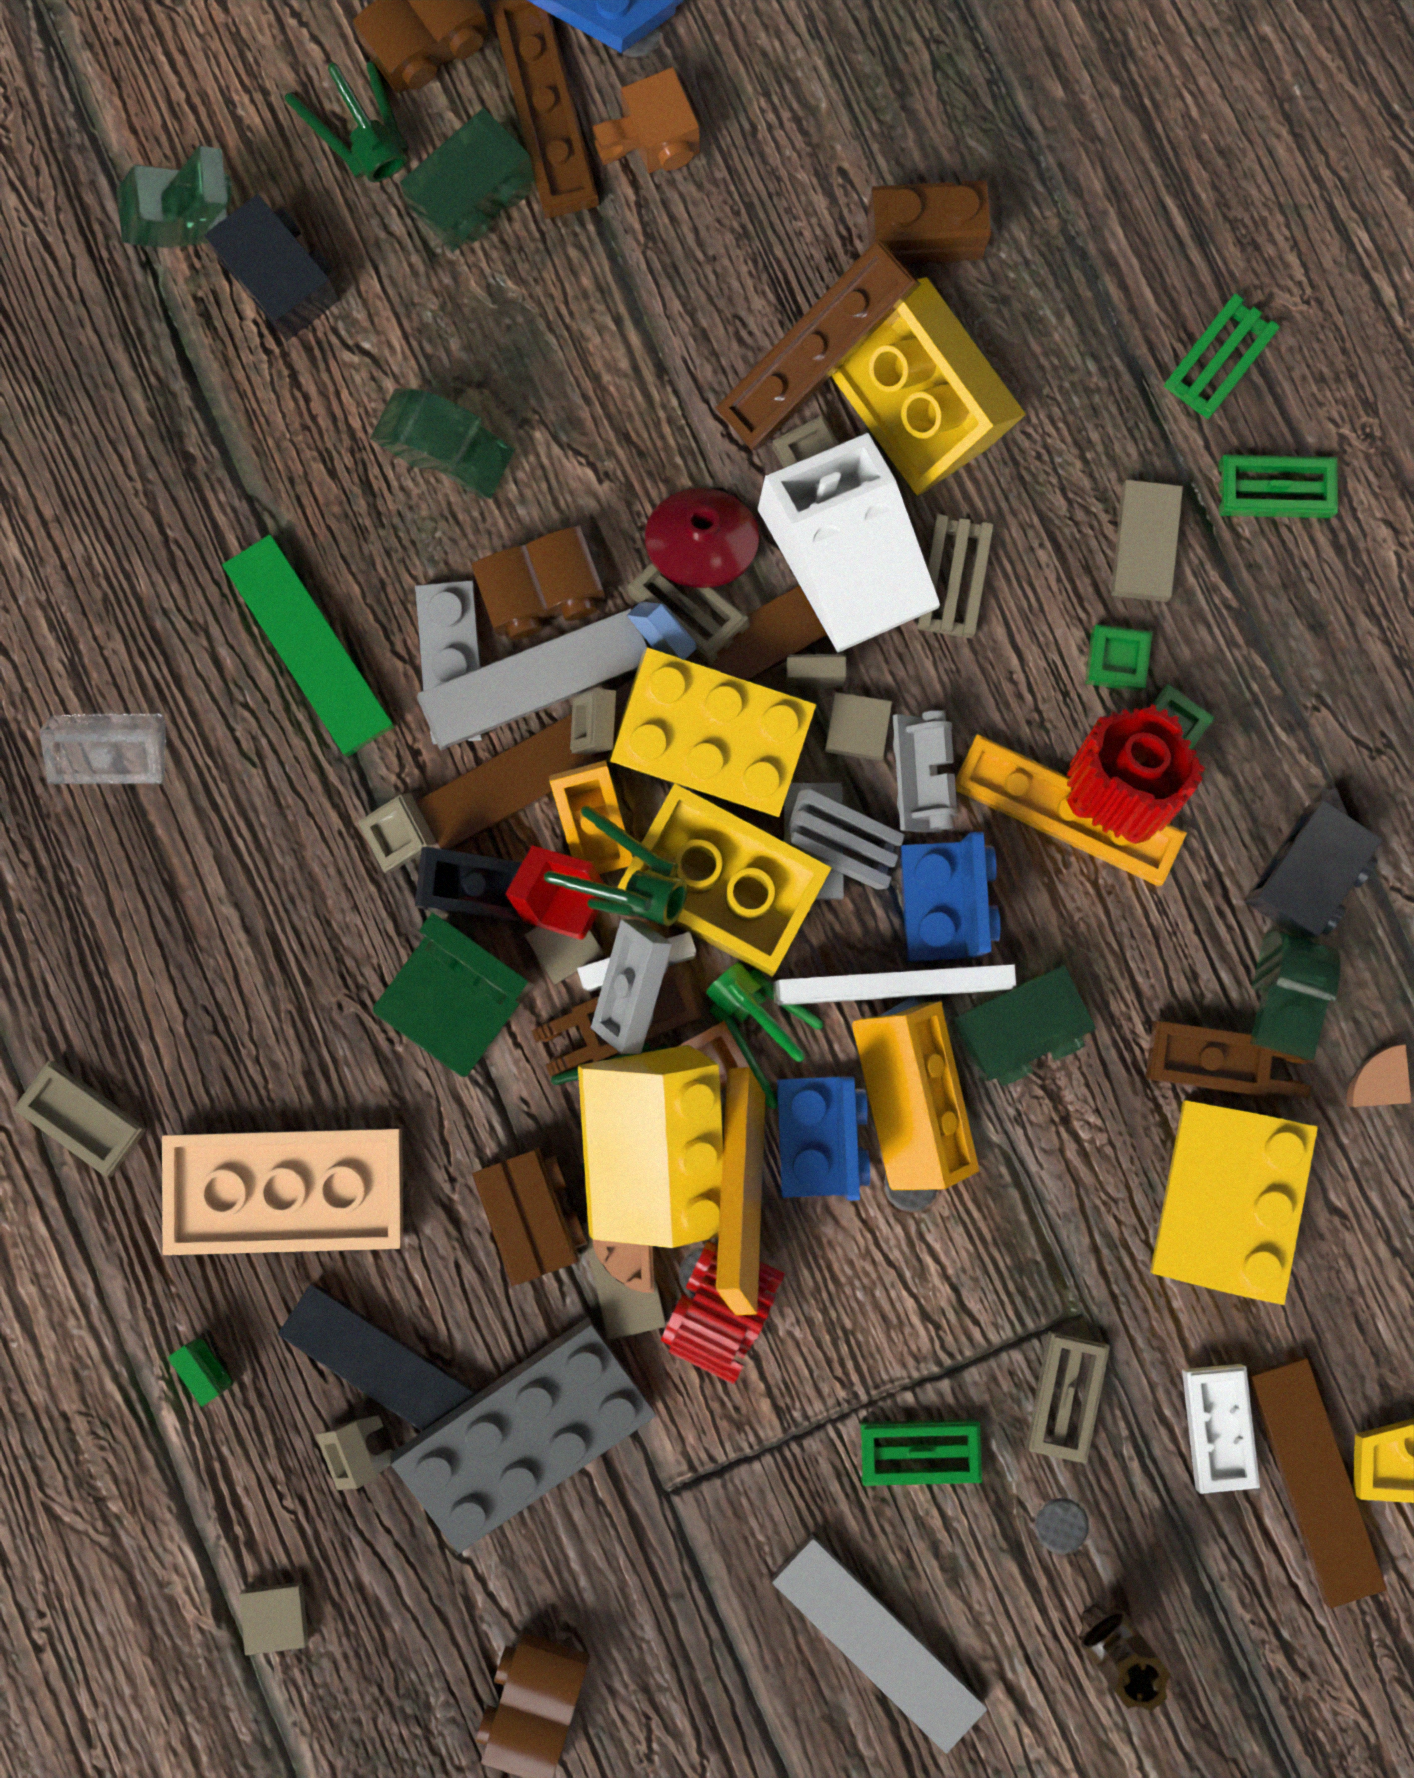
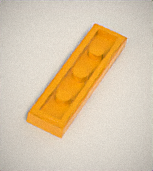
M978 734L975 736L955 778V789L957 792L1158 887L1164 884L1187 834L1186 832L1167 825L1163 831L1160 832L1158 830L1149 841L1137 844L1127 841L1122 835L1119 838L1115 837L1112 830L1104 833L1100 824L1095 827L1091 825L1092 818L1084 819L1072 813L1066 801L1067 795L1072 789L1067 786L1070 777Z
M750 1067L729 1069L726 1086L716 1290L735 1315L757 1314L766 1095Z

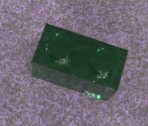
M483 107L402 179L399 184L407 207L453 254L464 243L471 245L479 240L487 231L490 220L505 206L512 208L519 204L527 196L532 182L535 180L530 155Z
M1065 965L1053 968L951 1018L982 1081H992L998 1078L1002 1087L1034 1072L1029 1062L1049 1052L1054 1061L1082 1049L1086 1046L1082 1036L1096 1030Z

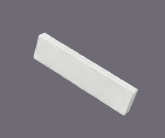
M1015 965L783 979L773 982L774 1003H778V1005L1003 991L1013 989V986L1016 985Z

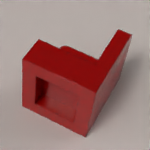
M532 845L506 892L507 897L524 923L578 940L584 939L599 910L589 908L587 904L588 899L591 897H601L548 883L544 879V874L547 871H554L604 884L594 865L588 861Z

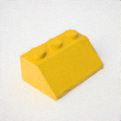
M927 277L917 279L921 285L832 374L834 381L916 495L924 493L986 451L1026 415Z
M675 783L641 843L659 857L677 863L678 870L675 877L684 880L687 884L686 902L681 914L673 924L770 977H773L831 870V867ZM634 856L618 888L625 890L630 877L635 871L641 870L645 872L651 867Z
M683 1045L578 1065L589 1236L595 1240L669 1248L719 1237L723 1163L719 1064L692 1046Z
M1183 1100L1150 1273L1225 1293L1285 1305L1318 1127L1266 1115Z

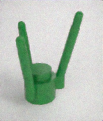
M739 961L726 970L706 990V994L716 1003L709 1011L720 1023L723 1021L726 1023L766 1095L765 1103L770 1109H776L778 1100L736 1025L733 1016L742 1023L752 1015L795 1061H803L805 1054L762 1007L767 1001L762 993L774 1000L773 984L759 970L754 969L749 972ZM781 1005L817 1030L823 1028V1021L803 1005Z

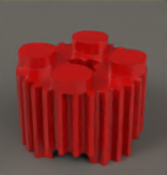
M1153 704L1149 708H1143L1140 711L1139 709H1134L1132 713H1129L1127 709H1122L1120 714L1113 711L1109 717L1100 716L1069 764L1071 767L1067 775L1070 779L1067 782V786L1072 789L1068 793L1066 801L1072 813L1080 818H1092L1091 825L1095 827L1100 824L1102 832L1107 833L1109 830H1112L1115 837L1119 838L1122 835L1127 841L1134 844L1149 841L1158 830L1160 832L1163 831L1198 788L1199 783L1203 779L1201 774L1205 770V767L1199 763L1196 750L1189 749L1192 743L1190 739L1184 740L1182 738L1184 732L1178 723L1179 717L1176 715L1169 717L1168 710L1163 709L1159 712L1156 709V705Z
M707 1241L686 1285V1289L696 1294L693 1299L683 1294L681 1295L660 1341L671 1346L668 1351L669 1353L734 1384L744 1364L734 1360V1357L737 1355L744 1359L747 1351L751 1349L776 1298L765 1292V1290L775 1294L785 1273L759 1261L757 1314L735 1315L716 1290L718 1246Z

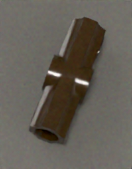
M1095 1603L1081 1614L1082 1630L1078 1636L1081 1641V1647L1107 1680L1127 1709L1139 1707L1152 1712L1168 1699L1166 1686L1171 1674L1126 1612H1123L1118 1606L1110 1608Z

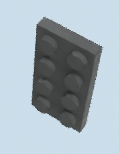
M588 1316L390 1454V1464L460 1554L657 1415L653 1405Z

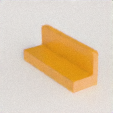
M941 1001L921 1003L892 1015L863 1017L853 1021L852 1027L889 1187L892 1190L946 1189L979 1172Z

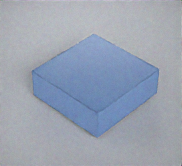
M640 602L627 614V617L654 650L685 660L697 649L695 641L665 604Z

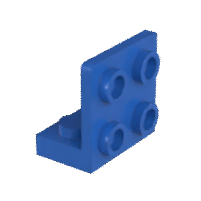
M970 832L963 840L955 843L901 845L899 850L906 962L975 959L990 953L991 941H999L1000 916L998 906L988 904L987 883L996 879V855L993 845L985 846L984 832Z
M854 1077L776 1079L782 1198L842 1195L847 1201L860 1200V1186H870L868 1149L858 1147L857 1125H867V1097L865 1088H855Z

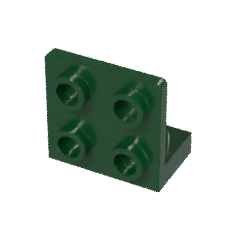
M432 912L418 930L425 936L381 995L372 1010L375 1015L460 1077H467L531 991L534 984L446 920Z

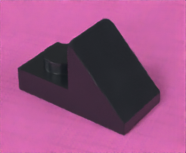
M421 847L415 906L438 914H466L506 921H523L506 895L522 862L433 847Z

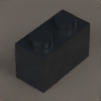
M257 193L207 232L204 237L218 260L287 342L339 301L330 282L336 277V273L316 248L307 253L296 240L301 235V231L285 209L279 205L274 210H271Z
M1324 800L1305 808L1244 902L1300 940L1319 937L1321 933L1328 935L1345 914L1346 906L1341 904L1352 885L1356 888L1360 887L1375 869L1378 859L1372 855L1383 839Z

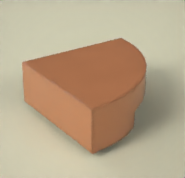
M1406 1044L1388 1046L1377 1050L1362 1064L1355 1077L1349 1083L1347 1107L1411 1103Z
M592 1239L597 1258L613 1278L632 1290L646 1293L655 1292L653 1246Z

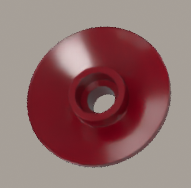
M708 488L688 489L669 496L653 510L645 529L646 551L656 569L668 579L694 588L717 587L737 579L751 566L759 546V529L751 511L732 495ZM705 525L709 526L710 528L701 530L697 529L695 526Z

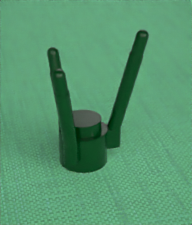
M369 61L366 65L384 126H381L378 120H369L339 66L336 63H330L328 71L358 124V127L350 135V140L353 143L351 149L293 93H286L285 101L346 162L356 179L365 175L371 183L384 181L404 167L407 162L405 152L409 147L399 132L378 67L373 61Z
M583 806L581 814L651 868L645 872L641 870L635 871L630 877L625 890L554 871H547L544 874L545 881L567 889L601 897H591L588 899L587 904L589 908L643 918L660 925L670 926L681 914L687 897L686 882L675 877L678 864L659 857L604 815H601L590 806Z

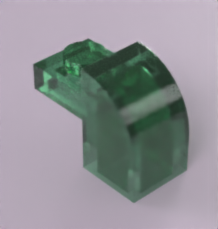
M198 146L180 171L134 164L116 188L122 243L159 248H175L208 243L204 235L227 217L226 208L231 199V179L228 173H224L222 150Z
M412 388L394 389L370 437L372 441L412 467L437 470L478 498L490 500L515 451L513 447L480 426L482 419L440 396Z
M1280 932L1265 934L1251 987L1252 990L1262 992L1250 1045L1304 1060H1314L1328 1002H1336L1338 993L1340 956L1336 948Z

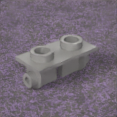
M945 711L924 712L922 717L893 715V749L896 756L897 806L900 814V829L902 831L940 833L942 829L953 828V817L959 815L956 803L955 775L949 773L938 775L937 770L938 765L954 762L952 722L946 721Z

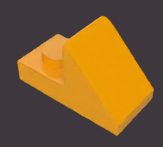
M606 760L550 775V785L571 856L592 863L598 874L628 867L633 860L632 853L581 814L583 806H590L625 831Z

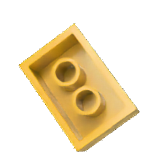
M647 647L642 653L608 762L779 817L816 704Z

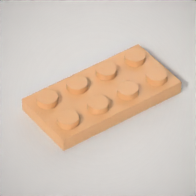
M402 1129L162 1136L163 1255L401 1249L404 1247Z

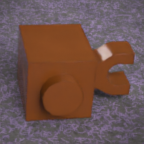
M673 67L620 88L624 118L604 121L593 126V132L597 139L594 141L595 147L603 166L622 158L634 149H638L649 174L662 168L665 171L678 169L686 165L694 155L700 153L699 125Z

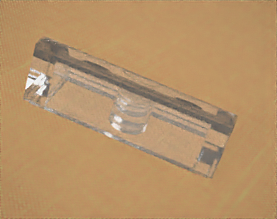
M53 715L49 717L39 730L48 784L163 783L165 780L166 726L164 715Z

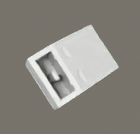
M869 433L765 476L758 511L837 652H841L939 608L940 603L898 485Z

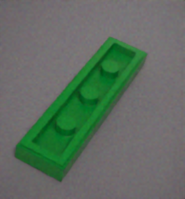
M270 534L222 564L344 756H351L395 728L382 705Z

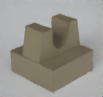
M379 1415L336 1424L316 1434L337 1490L357 1489L377 1479V1475L390 1465L392 1449L372 1454L366 1447L368 1435L383 1427Z

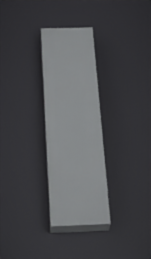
M631 609L418 693V702L440 751L637 671L642 653L647 648V645L640 631L627 617Z
M812 1534L771 1577L772 1584L946 1754L986 1712L987 1707L985 1703Z

